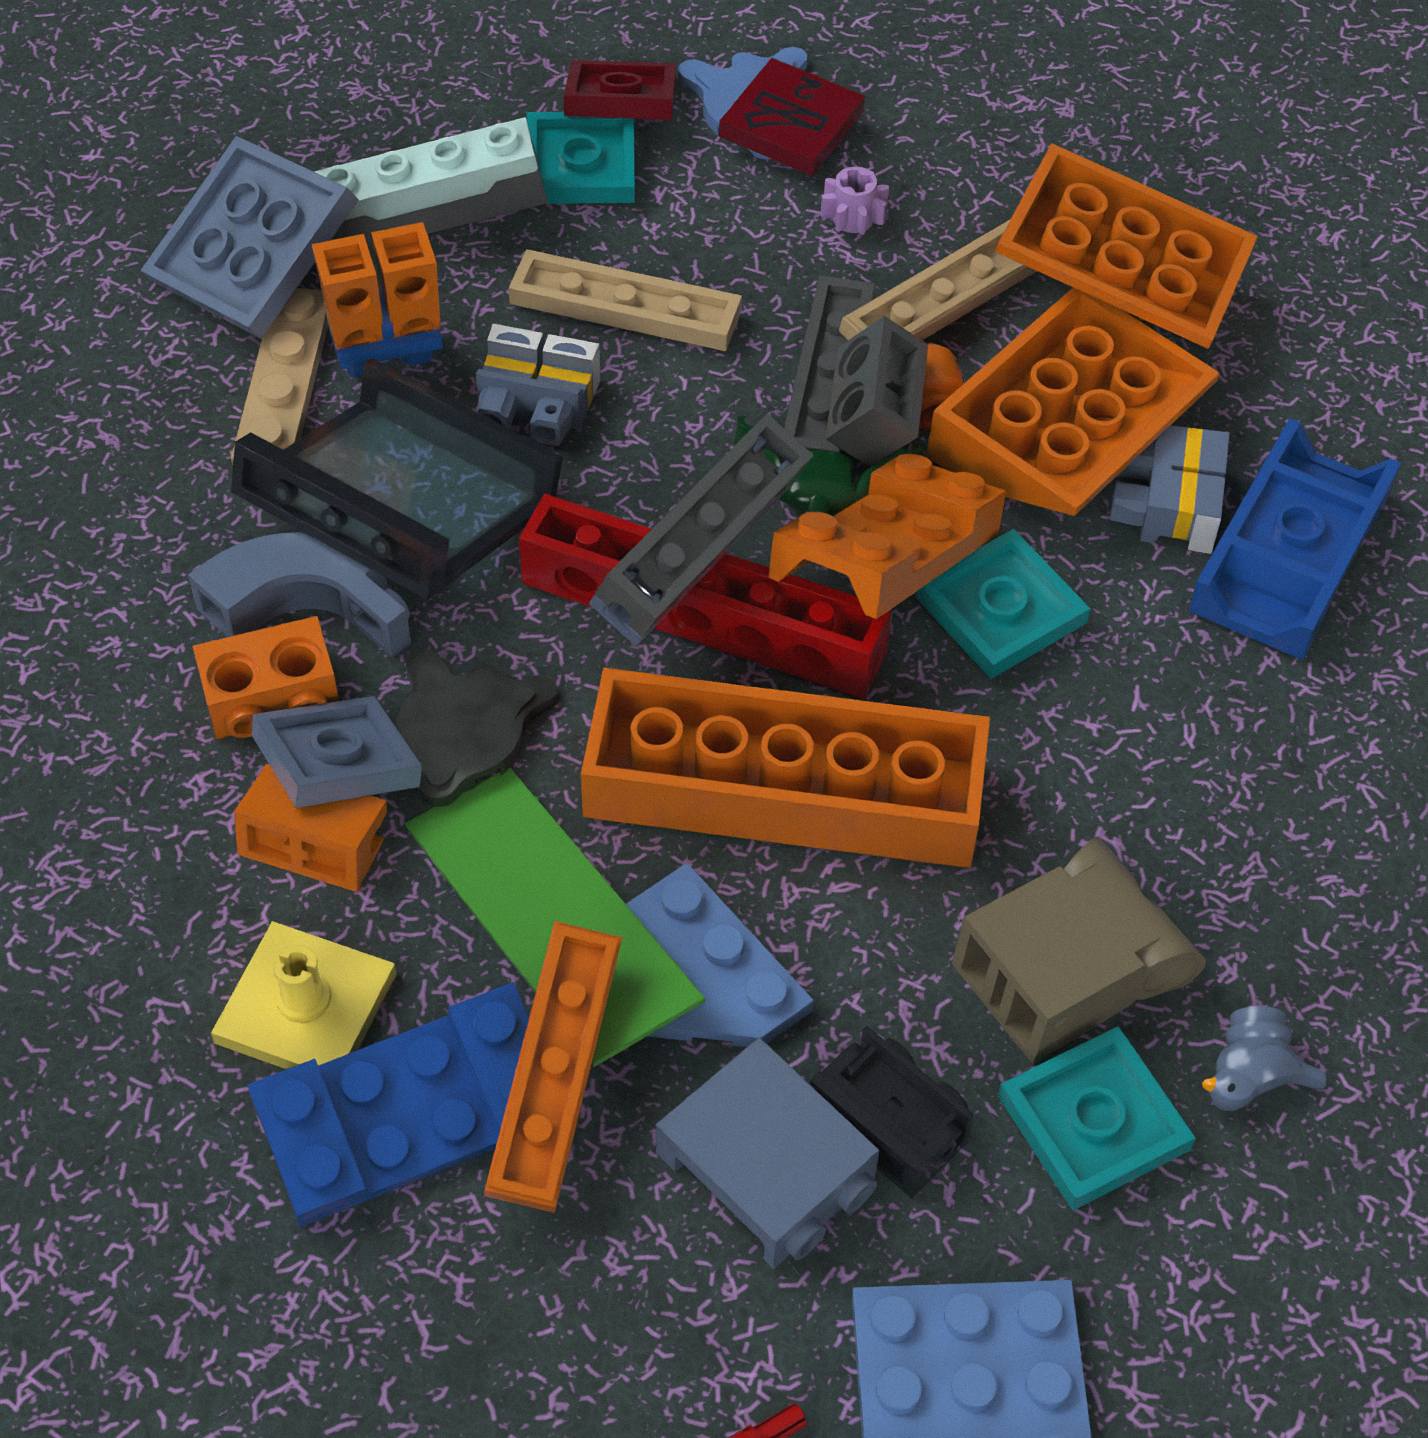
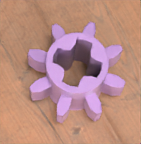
M845 168L837 174L836 180L833 178L825 179L824 195H822L821 217H833L836 225L835 231L837 232L843 230L849 233L864 235L865 231L873 223L879 225L885 223L889 186L877 185V178L874 172L866 168Z

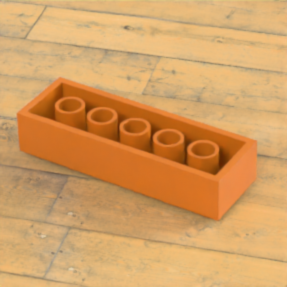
M603 668L581 770L583 817L971 868L979 827L990 717Z

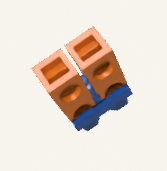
M423 222L371 232L373 249L378 265L380 289H378L376 271L364 234L311 244L324 297L329 330L341 370L347 368L349 375L353 377L363 376L364 362L370 358L380 362L400 357L402 362L411 366L430 362L433 350L443 348L442 336L439 330L440 309L437 262Z

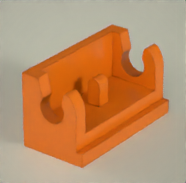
M266 763L234 811L237 855L358 892L384 840V837L375 835V833L380 828L387 814V800L369 795L296 808L274 771Z

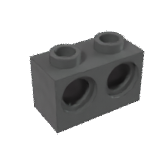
M883 316L839 346L837 349L825 440L871 467L916 439L919 432L928 344L886 316Z

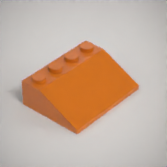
M1051 143L999 240L995 252L1209 349L1258 236Z
M1072 288L933 411L926 456L945 470L954 473L968 472L982 477L985 484L1006 490L1005 497L1075 516L1218 381L1220 373L1124 310L1076 288Z

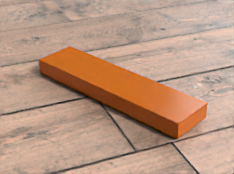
M554 921L486 1182L484 1196L555 1213L623 937Z

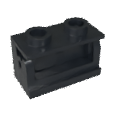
M868 1026L862 1030L860 1045L855 1042L848 1046L822 1072L819 1071L810 1079V1085L879 1149L877 1169L911 1199L968 1142L973 1113L969 1111L968 1105L960 1093L947 1083L934 1082L916 1067L913 1057L904 1046L891 1038L884 1040Z

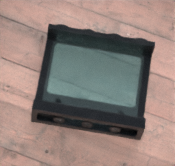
M370 358L364 362L360 402L287 448L281 449L252 432L235 441L231 492L428 600L523 530L544 494L556 497L563 457Z

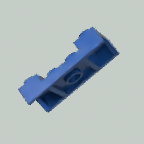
M1289 418L1195 585L1189 612L1303 660L1367 533L1370 534L1392 492L1401 462L1390 458L1360 471L1316 453L1301 422Z
M514 982L448 1007V1016L329 1062L318 1065L316 1059H312L247 1084L251 1101L266 1134L299 1227L373 1199L496 1148L529 1021V1016Z

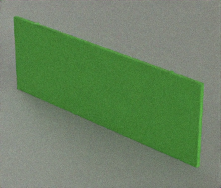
M511 768L501 776L499 772L476 784V788L463 792L452 804L444 807L435 806L404 823L422 850L535 993L554 921L623 937L591 1064L593 1067L706 1002L705 997L678 967L679 963L673 961L539 802V797L531 793Z

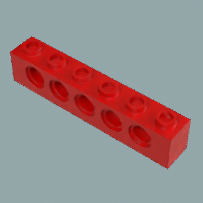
M544 494L519 537L522 584L592 607L589 605V602L606 575L652 529ZM726 553L655 627V629L866 699L887 654L892 609L878 619L865 615L858 597L791 574L778 582L768 578L769 567Z

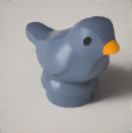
M1252 1006L1238 1009L1230 1015V1028L1226 1031L1228 1046L1222 1049L1215 1064L1216 1074L1214 1077L1202 1082V1087L1210 1093L1213 1103L1220 1110H1238L1247 1106L1256 1096L1287 1084H1297L1314 1089H1322L1326 1086V1073L1303 1062L1289 1046L1292 1040V1032L1287 1026L1286 1014L1282 1010L1267 1006Z

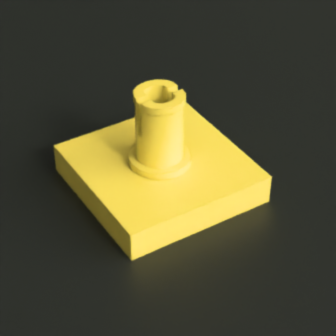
M272 921L211 1032L214 1044L284 1069L292 1068L312 1059H316L317 1064L321 1065L355 1052L359 1049L397 975L395 963Z

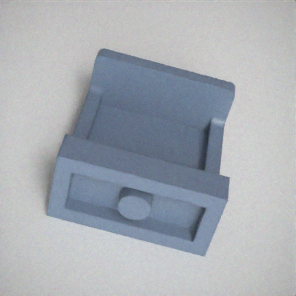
M760 1037L656 1124V1154L675 1172L685 1165L761 1240L764 1245V1260L773 1269L789 1255L795 1260H800L808 1255L825 1235L826 1228L823 1225L841 1208L847 1214L855 1212L869 1199L877 1186V1182L874 1179L879 1149Z

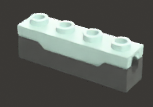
M526 117L314 171L347 187L359 200L331 240L364 234L368 249L373 248L371 232L423 222L426 232L429 234L548 203Z

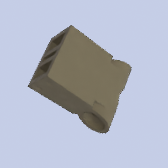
M1095 837L1085 844L1064 869L1059 866L964 916L952 961L955 969L1033 1065L1132 1005L1136 999L1144 1000L1186 986L1202 972L1206 964V958L1158 905L1144 895L1133 874L1100 837Z

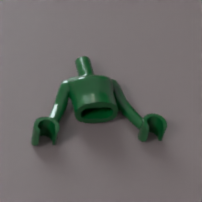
M739 415L737 417L734 446L754 427L744 422L745 416ZM917 443L916 449L911 451L898 449L878 461L863 473L856 489L854 487L856 465L851 458L831 451L809 450L814 456L779 500L787 503L796 512L801 514L821 512L835 516L868 495L870 477L873 471L901 454L923 456L924 445ZM764 449L766 458L773 465L780 467L781 462L778 456L771 450Z

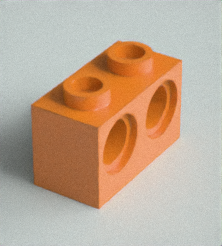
M317 616L193 646L216 739L228 736L236 738L251 737L253 714L339 701L334 672Z

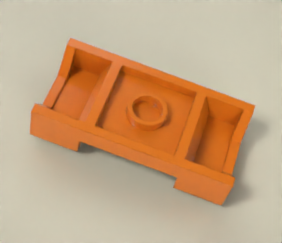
M901 454L871 473L867 496L835 516L821 512H806L773 532L768 578L779 582L809 562H814L848 575L865 615L878 619L999 535L1006 490L985 484L984 479L976 474L968 472L954 473L934 466L931 460L924 456Z

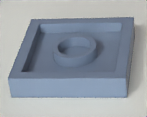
M375 696L253 714L252 737L296 808L420 787L422 765Z

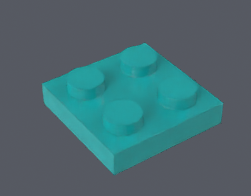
M527 112L526 120L542 174L548 201L546 204L635 203L634 119L564 116V112Z
M1014 528L981 546L916 591L915 598L990 679L1087 624L1091 609Z
M1119 1026L1000 1084L998 1098L1072 1211L1191 1151L1196 1139Z

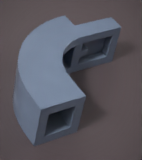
M305 532L279 533L250 539L220 552L188 574L196 609L227 637L255 631L267 621L286 612L300 609H319L333 612L350 621L392 658L411 645L408 619L410 618L409 609L403 599L395 591L387 587L386 577Z

